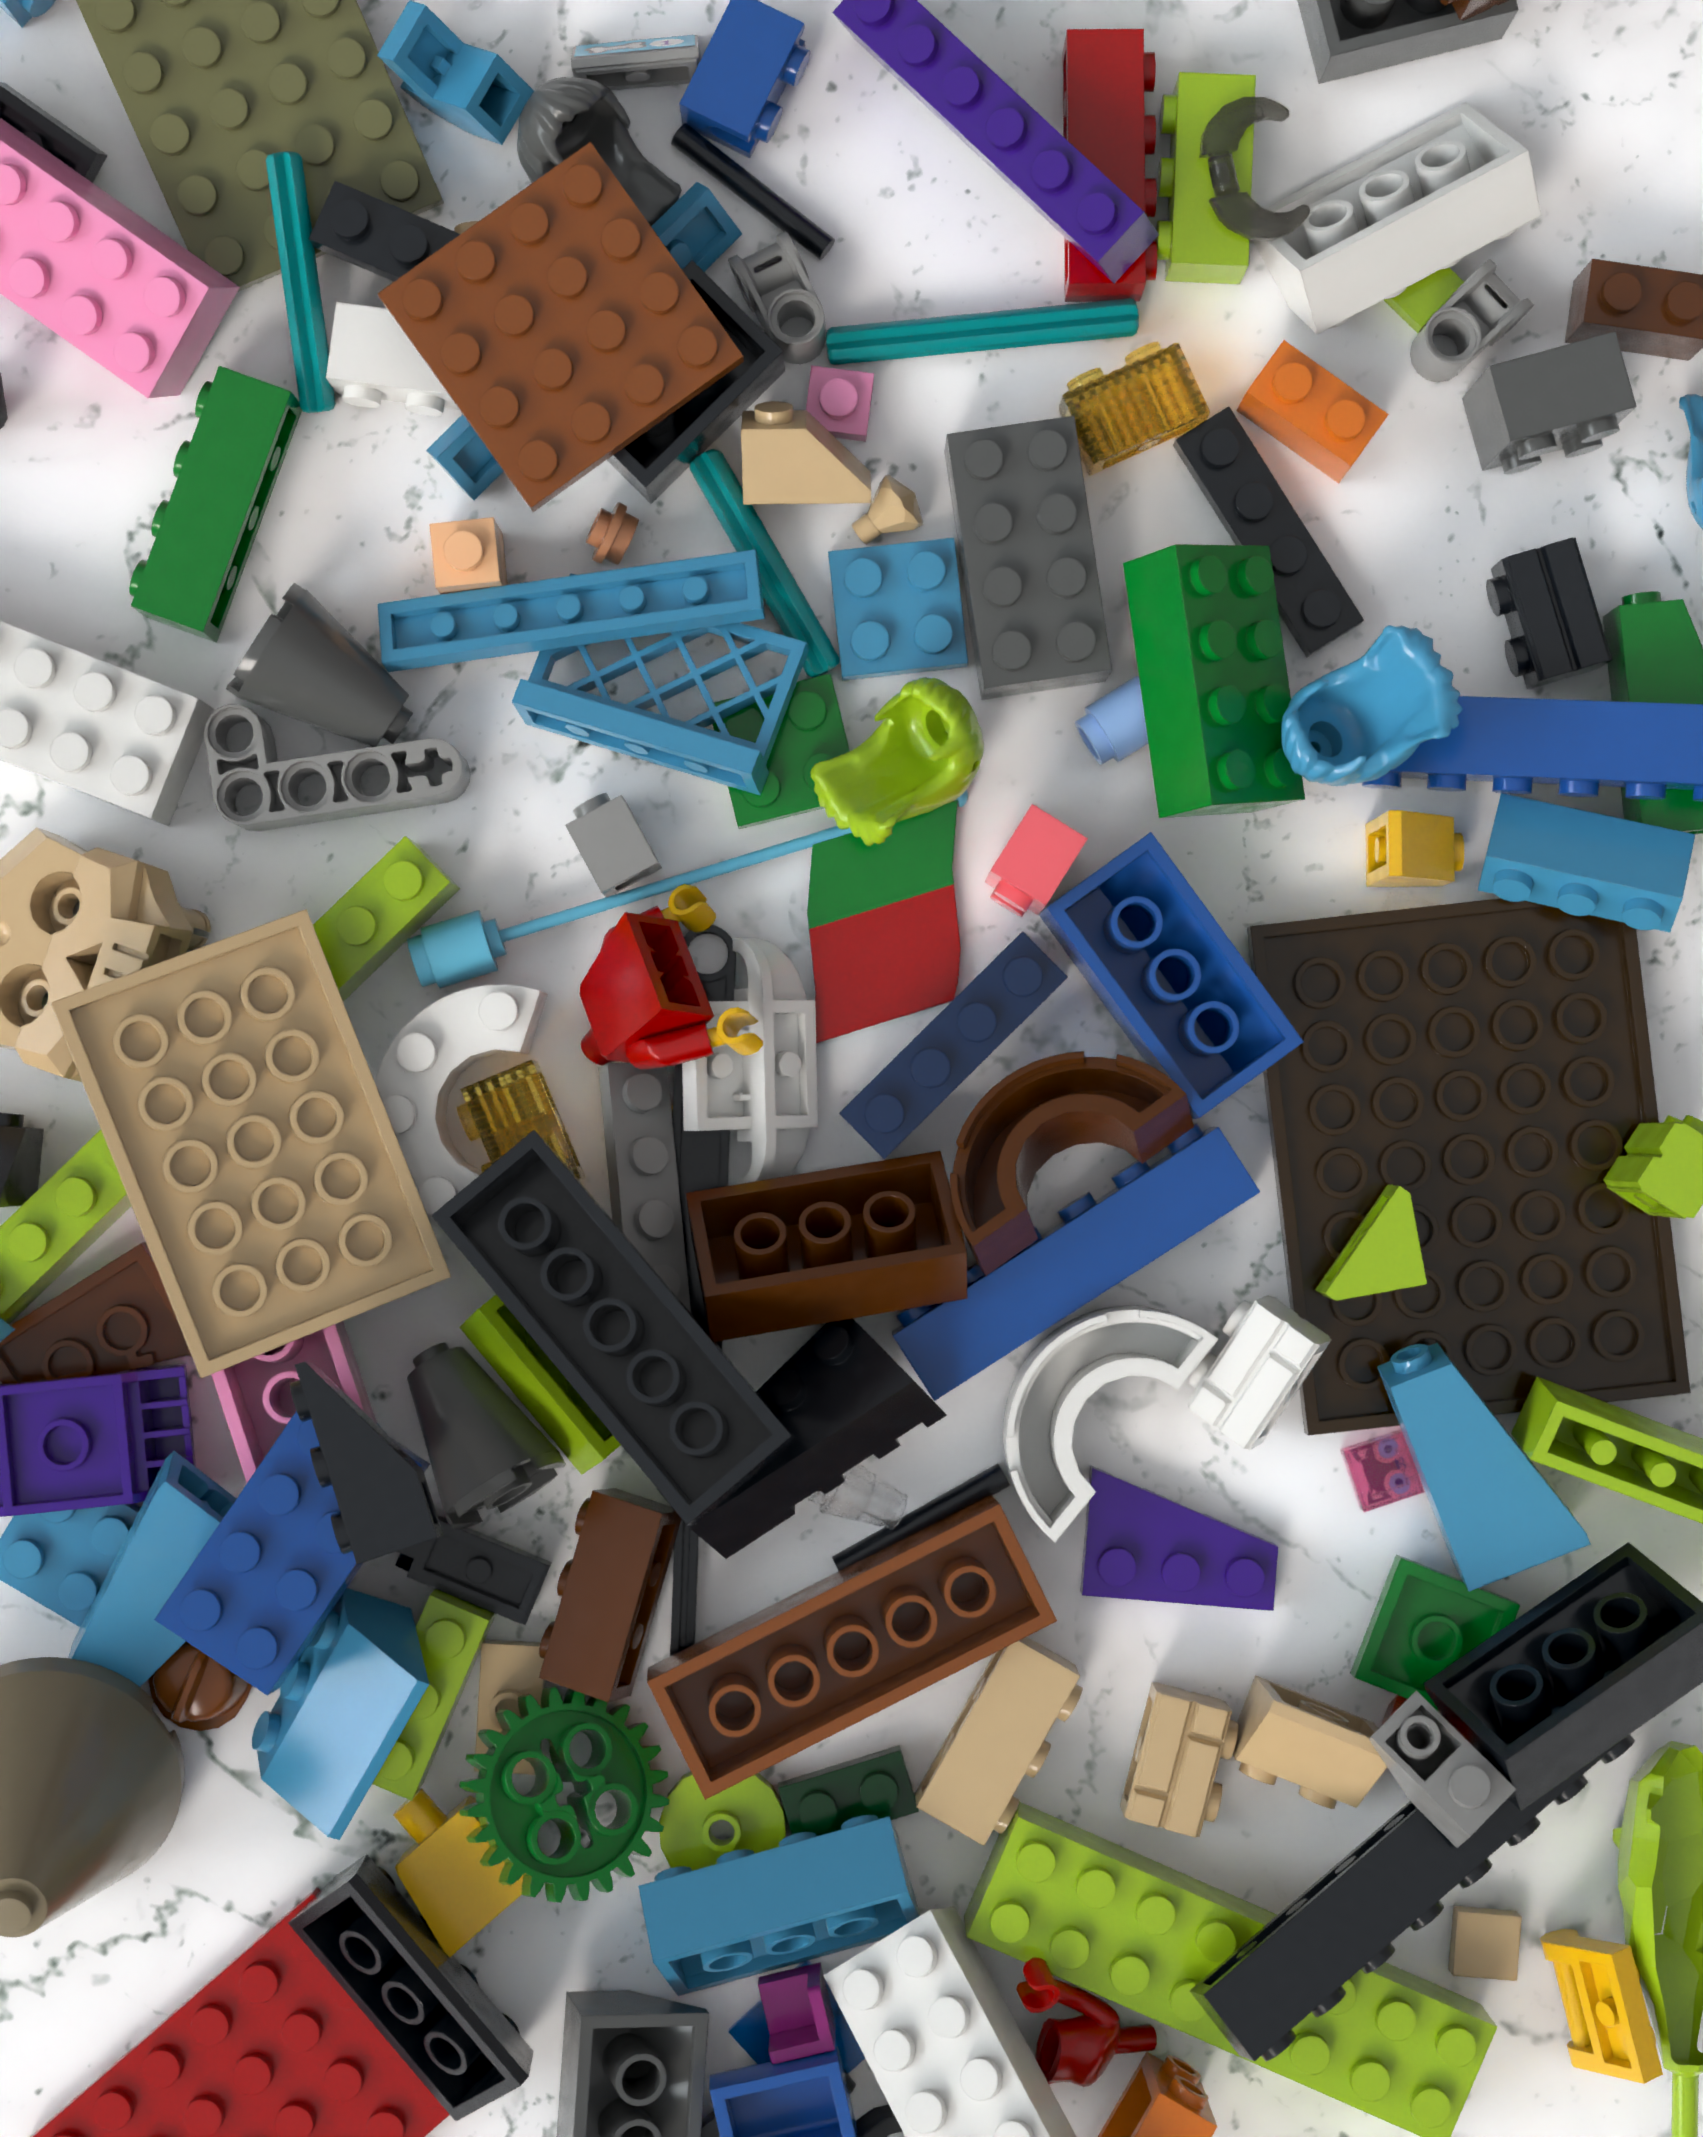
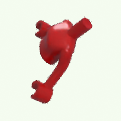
M1034 1957L1025 1963L1023 1974L1027 1981L1020 1982L1016 1990L1024 2007L1030 2013L1044 2012L1052 2008L1057 2002L1082 2013V2015L1067 2019L1048 2018L1043 2023L1036 2043L1035 2059L1048 2084L1071 2082L1087 2087L1096 2082L1103 2074L1115 2054L1155 2050L1157 2035L1151 2024L1120 2027V2018L1117 2012L1107 2002L1080 1988L1054 1979L1045 1960Z

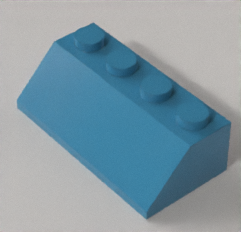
M875 1815L854 1817L841 1825V1830L816 1836L812 1832L796 1833L782 1839L779 1842V1847L759 1853H754V1851L749 1849L731 1851L721 1855L717 1859V1864L693 1871L690 1867L684 1866L669 1868L658 1873L654 1877V1882L638 1886L653 1963L677 1996L880 1941L921 1916L898 1835L890 1816L882 1819Z

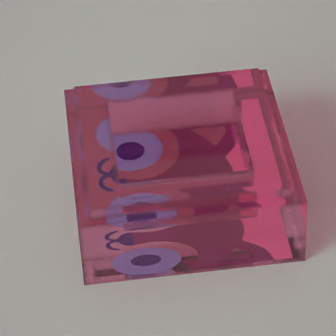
M1399 1429L1340 1449L1361 1511L1367 1512L1424 1493L1402 1430Z

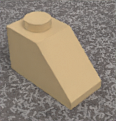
M771 401L755 405L754 411H743L741 423L743 505L871 503L870 470L807 410H793V405L790 403Z

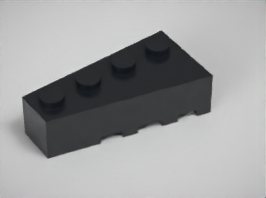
M853 1318L825 1323L757 1390L758 1394L795 1436L796 1440L697 1525L687 1526L727 1559L795 1515V1505L815 1492L821 1491L826 1495L845 1482L843 1476L845 1472L871 1455L881 1459L901 1446L897 1438L920 1423H923L928 1428L947 1416V1414Z

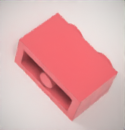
M1032 804L985 880V883L995 888L990 898L1020 917H1023L1028 909L1039 915L1051 899L1088 838Z

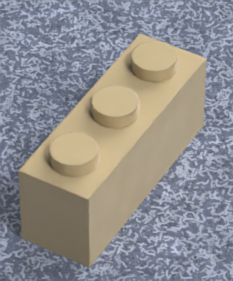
M1028 1637L995 1652L915 1792L916 1807L983 1846L993 1830L1002 1834L1017 1810L1019 1799L1014 1797L1013 1794L1025 1774L1034 1778L1046 1760L1051 1743L1044 1739L1056 1718L1065 1722L1080 1699L1083 1688L1076 1684L1080 1678L1076 1665Z

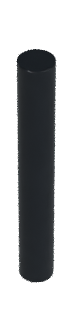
M684 123L677 130L672 138L671 145L779 229L786 231L792 239L819 260H822L827 255L835 242L832 236L688 124Z
M997 1463L832 1556V1559L838 1571H841L990 1495L993 1496L1009 1487L1010 1483Z

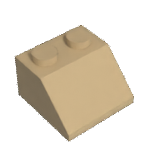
M1255 1675L1237 1720L1239 1729L1233 1756L1235 1760L1241 1762L1239 1771L1269 1785H1275L1278 1777L1301 1786L1298 1792L1299 1795L1326 1808L1335 1809L1337 1801L1357 1808L1387 1768L1369 1740L1379 1728L1372 1721Z

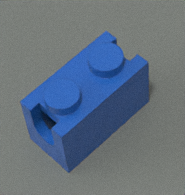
M730 0L679 103L682 124L686 123L699 134L751 158L759 140L768 143L777 129L783 112V107L777 105L786 85L789 84L796 87L808 65L811 51L805 48V41L800 39L805 29L804 23L758 0Z

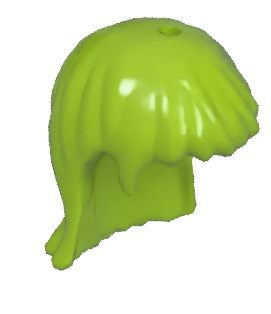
M923 677L907 682L901 689V692L893 696L875 715V722L884 721L865 742L845 754L818 762L811 769L810 776L815 783L814 791L818 796L819 805L825 808L827 817L834 818L837 827L842 830L850 828L854 837H861L865 845L871 846L874 843H884L886 837L892 835V828L895 823L931 812L955 801L972 784L979 770L984 753V740L977 717L966 697L959 690L952 688L938 678Z

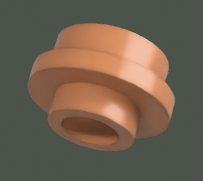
M618 502L612 512L603 508L598 512L586 539L587 544L595 547L592 555L593 561L601 564L606 559L618 565L622 560L639 522L638 518L626 513V505Z

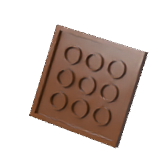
M591 142L377 293L384 306L532 512H535L744 362V357Z

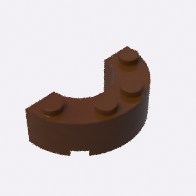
M1084 1051L1068 1052L1034 1061L1011 1073L991 1088L977 1103L962 1126L956 1141L958 1150L954 1161L953 1173H950V1190L958 1222L971 1252L985 1276L1038 1239L1028 1212L1027 1194L1036 1172L1053 1155L1077 1144L1104 1143L1124 1149L1143 1164L1194 1127L1187 1094L1164 1073L1139 1060L1117 1054L1116 1059L1086 1057Z

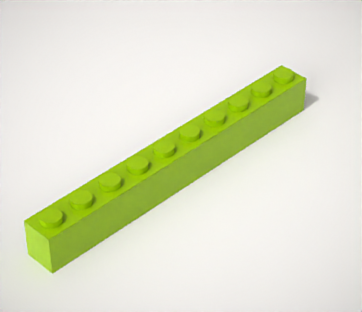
M404 836L313 924L343 1002L460 890V887L430 856L407 836ZM101 1130L0 1226V1318L8 1324L23 1312L131 1207Z

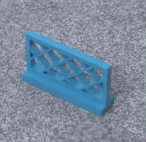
M733 623L671 632L672 635L640 651H637L631 638L624 639L632 655L597 671L586 649V646L590 644L539 651L528 681L520 679L512 703L526 725L761 796L769 774L766 764L807 657L809 647L807 642L743 623ZM707 633L722 636L731 653L697 669L685 644ZM733 640L746 643L747 645L737 649ZM679 648L690 673L656 689L644 664ZM578 650L580 651L591 675L568 686L548 681L556 661ZM767 650L788 656L782 674L759 686H756L744 662ZM738 665L750 690L723 704L715 706L703 681ZM638 667L650 692L627 704L611 700L604 684ZM697 685L709 710L686 722L671 718L663 701ZM595 688H598L601 696H597L587 692ZM774 694L768 709L763 699ZM757 703L764 717V722L756 743L731 736L722 719ZM657 705L661 714L647 711L646 709ZM716 722L720 732L705 727Z

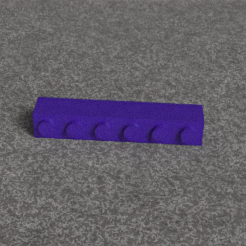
M843 0L832 12L850 35L1111 282L1115 284L1159 236L1153 224L1140 207L917 0Z

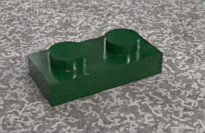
M900 1745L778 1783L779 1794L792 1835L801 1832H812L816 1836L835 1832L841 1830V1825L847 1820L862 1815H875L879 1819L890 1816L891 1820L919 1812V1809L916 1807L915 1792Z

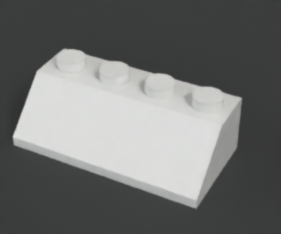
M1465 102L1250 216V236L1288 307L1318 335L1327 329L1345 324L1352 316L1384 299L1398 296L1408 286L1436 271L1456 265L1463 257L1483 246L1512 235L1519 227L1542 216L1529 150Z

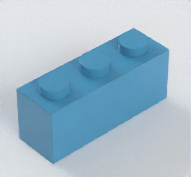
M1501 793L1478 891L1492 893L1501 899L1511 902L1528 901L1556 907L1570 915H1592L1624 922L1629 927L1638 930L1655 929L1670 933L1683 899L1695 834Z

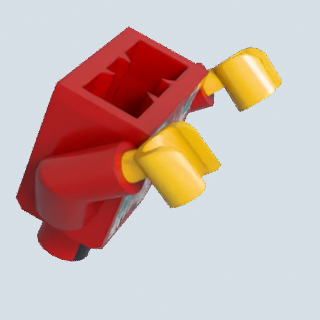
M687 884L678 886L669 897V907L663 910L655 906L640 914L625 912L617 925L610 928L605 934L600 953L581 982L579 992L591 1025V1029L582 1038L580 1044L584 1055L593 1063L603 1066L613 1061L631 1063L635 1068L643 1070L674 1066L714 1055V1047L725 1044L738 1054L744 1056L756 1053L763 1046V1040L754 1033H745L737 1037L741 1028L758 1022L748 1011L738 1007L730 1008L723 1012L718 1019L717 1027L707 1028L706 1024L710 1022L714 1014L679 926V922H681L689 931L702 932L708 929L716 919V913L706 903L707 898L697 887Z

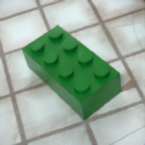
M1175 544L1123 563L1159 818L1252 813L1305 800L1302 776L1293 772L1291 764L1284 755L1281 743L1282 716L1288 708L1291 695L1269 546Z

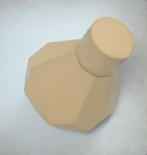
M885 475L879 484L868 512L852 524L855 533L862 542L867 545L882 533L914 530L924 525L915 492L890 475Z

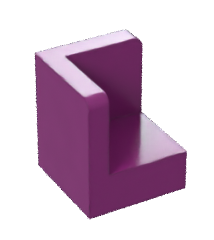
M821 1962L760 1976L758 1979V1988L770 2034L768 2051L772 2064L835 2050L836 2023Z

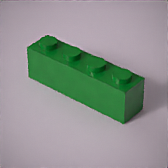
M222 366L218 367L213 382L206 381L202 386L195 407V415L199 418L194 435L191 442L185 440L181 444L174 461L173 474L177 477L176 484L170 500H163L159 504L152 521L151 533L156 538L147 561L143 559L139 561L130 581L129 593L134 597L131 607L146 618L217 643L302 412L299 401L291 391Z

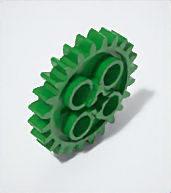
M557 1687L543 1688L541 1707L531 1694L518 1697L520 1716H517L509 1709H499L496 1712L497 1720L502 1728L500 1733L490 1729H482L478 1732L481 1741L489 1749L486 1754L466 1755L465 1760L479 1769L477 1779L460 1781V1788L476 1793V1802L462 1808L460 1816L479 1818L480 1826L474 1829L466 1838L470 1843L488 1841L490 1847L480 1860L482 1866L491 1867L502 1861L505 1863L499 1878L501 1884L512 1885L523 1875V1896L535 1898L545 1883V1894L549 1902L561 1903L567 1885L574 1900L586 1901L589 1897L590 1881L599 1892L609 1893L613 1891L610 1871H614L621 1877L631 1878L635 1875L628 1856L633 1854L650 1857L652 1851L644 1842L642 1836L644 1832H663L664 1829L663 1825L650 1817L651 1809L669 1805L668 1798L653 1793V1784L661 1782L669 1776L668 1771L650 1770L648 1762L656 1757L662 1749L660 1745L641 1746L639 1740L649 1727L647 1723H634L627 1727L624 1725L629 1714V1705H616L607 1713L608 1702L590 1697L585 1705V1694L568 1688L564 1701H562ZM579 1731L587 1735L592 1746L591 1757L582 1767L575 1764L569 1750L571 1740ZM543 1739L548 1740L550 1744L549 1753L551 1761L541 1750L540 1743ZM522 1759H525L532 1765L536 1776L534 1786L524 1796L516 1791L512 1783L513 1769ZM562 1782H572L574 1786V1792L566 1797L567 1804H558L555 1795L564 1789ZM605 1791L613 1796L617 1806L616 1816L607 1827L600 1824L595 1813L596 1802ZM548 1820L555 1822L561 1835L558 1848L550 1856L542 1853L537 1841L538 1831ZM579 1825L587 1832L590 1839V1844L586 1848L581 1845Z

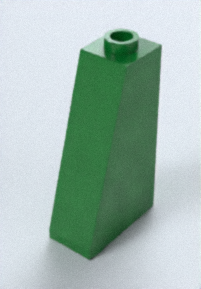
M1658 591L1640 592L1623 596L1621 598L1622 605L1617 606L1603 616L1604 634L1612 660L1607 663L1611 701L1703 704V646L1684 600L1661 601V592ZM1621 787L1624 819L1695 835L1703 834V802L1693 801V790L1666 789L1665 799L1642 800L1626 798V787Z

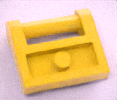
M1559 1929L1541 1936L1540 1941L1546 1960L1553 1962L1572 2038L1567 2043L1572 2066L1642 2084L1663 2075L1656 2048V2037L1650 2024L1640 1984V1973L1635 1964L1631 1946L1580 1937L1578 1931L1574 1929Z

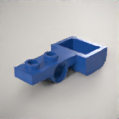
M838 2046L833 2051L787 2062L772 2064L769 2061L709 2076V2091L720 2137H858L854 2111Z

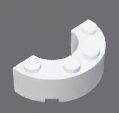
M507 984L484 985L457 991L427 1006L403 1027L390 1044L381 1061L375 1078L376 1087L430 1224L441 1230L443 1229L433 1219L432 1215L484 1172L468 1163L452 1143L446 1122L449 1094L460 1074L480 1058L504 1051L529 1054L548 994L540 990Z
M1115 1306L1095 1310L1068 1321L1043 1339L1030 1353L1017 1373L1007 1398L1003 1419V1448L1011 1480L1022 1504L1034 1522L1051 1540L1056 1543L1096 1493L1090 1482L1079 1470L1072 1449L1074 1422L1085 1401L1106 1383L1128 1376L1156 1378L1178 1390L1219 1340L1218 1338L1187 1319L1164 1310L1142 1306Z

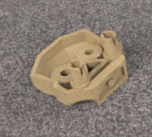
M36 827L0 859V1047L16 1050L25 1064L63 1078L82 1082L52 1009L51 1002L182 955L187 950L201 948L208 939L195 935L193 932L197 928L210 933V920L206 914L199 910L180 906L168 871L98 847L86 851L60 835ZM79 901V910L77 914L73 916L74 906ZM48 992L47 1004L42 1008V999Z

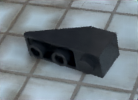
M302 1362L296 1364L295 1367L299 1380L290 1383L291 1395L300 1420L305 1422L312 1419L320 1446L310 1449L311 1459L321 1487L333 1486L340 1512L331 1514V1522L341 1552L346 1554L353 1551L356 1564H360L443 1536L423 1469L315 1363Z

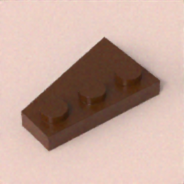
M146 1241L10 1325L15 1330L0 1342V1381L2 1384L111 1374L151 1366L158 1362L186 1355L191 1356Z

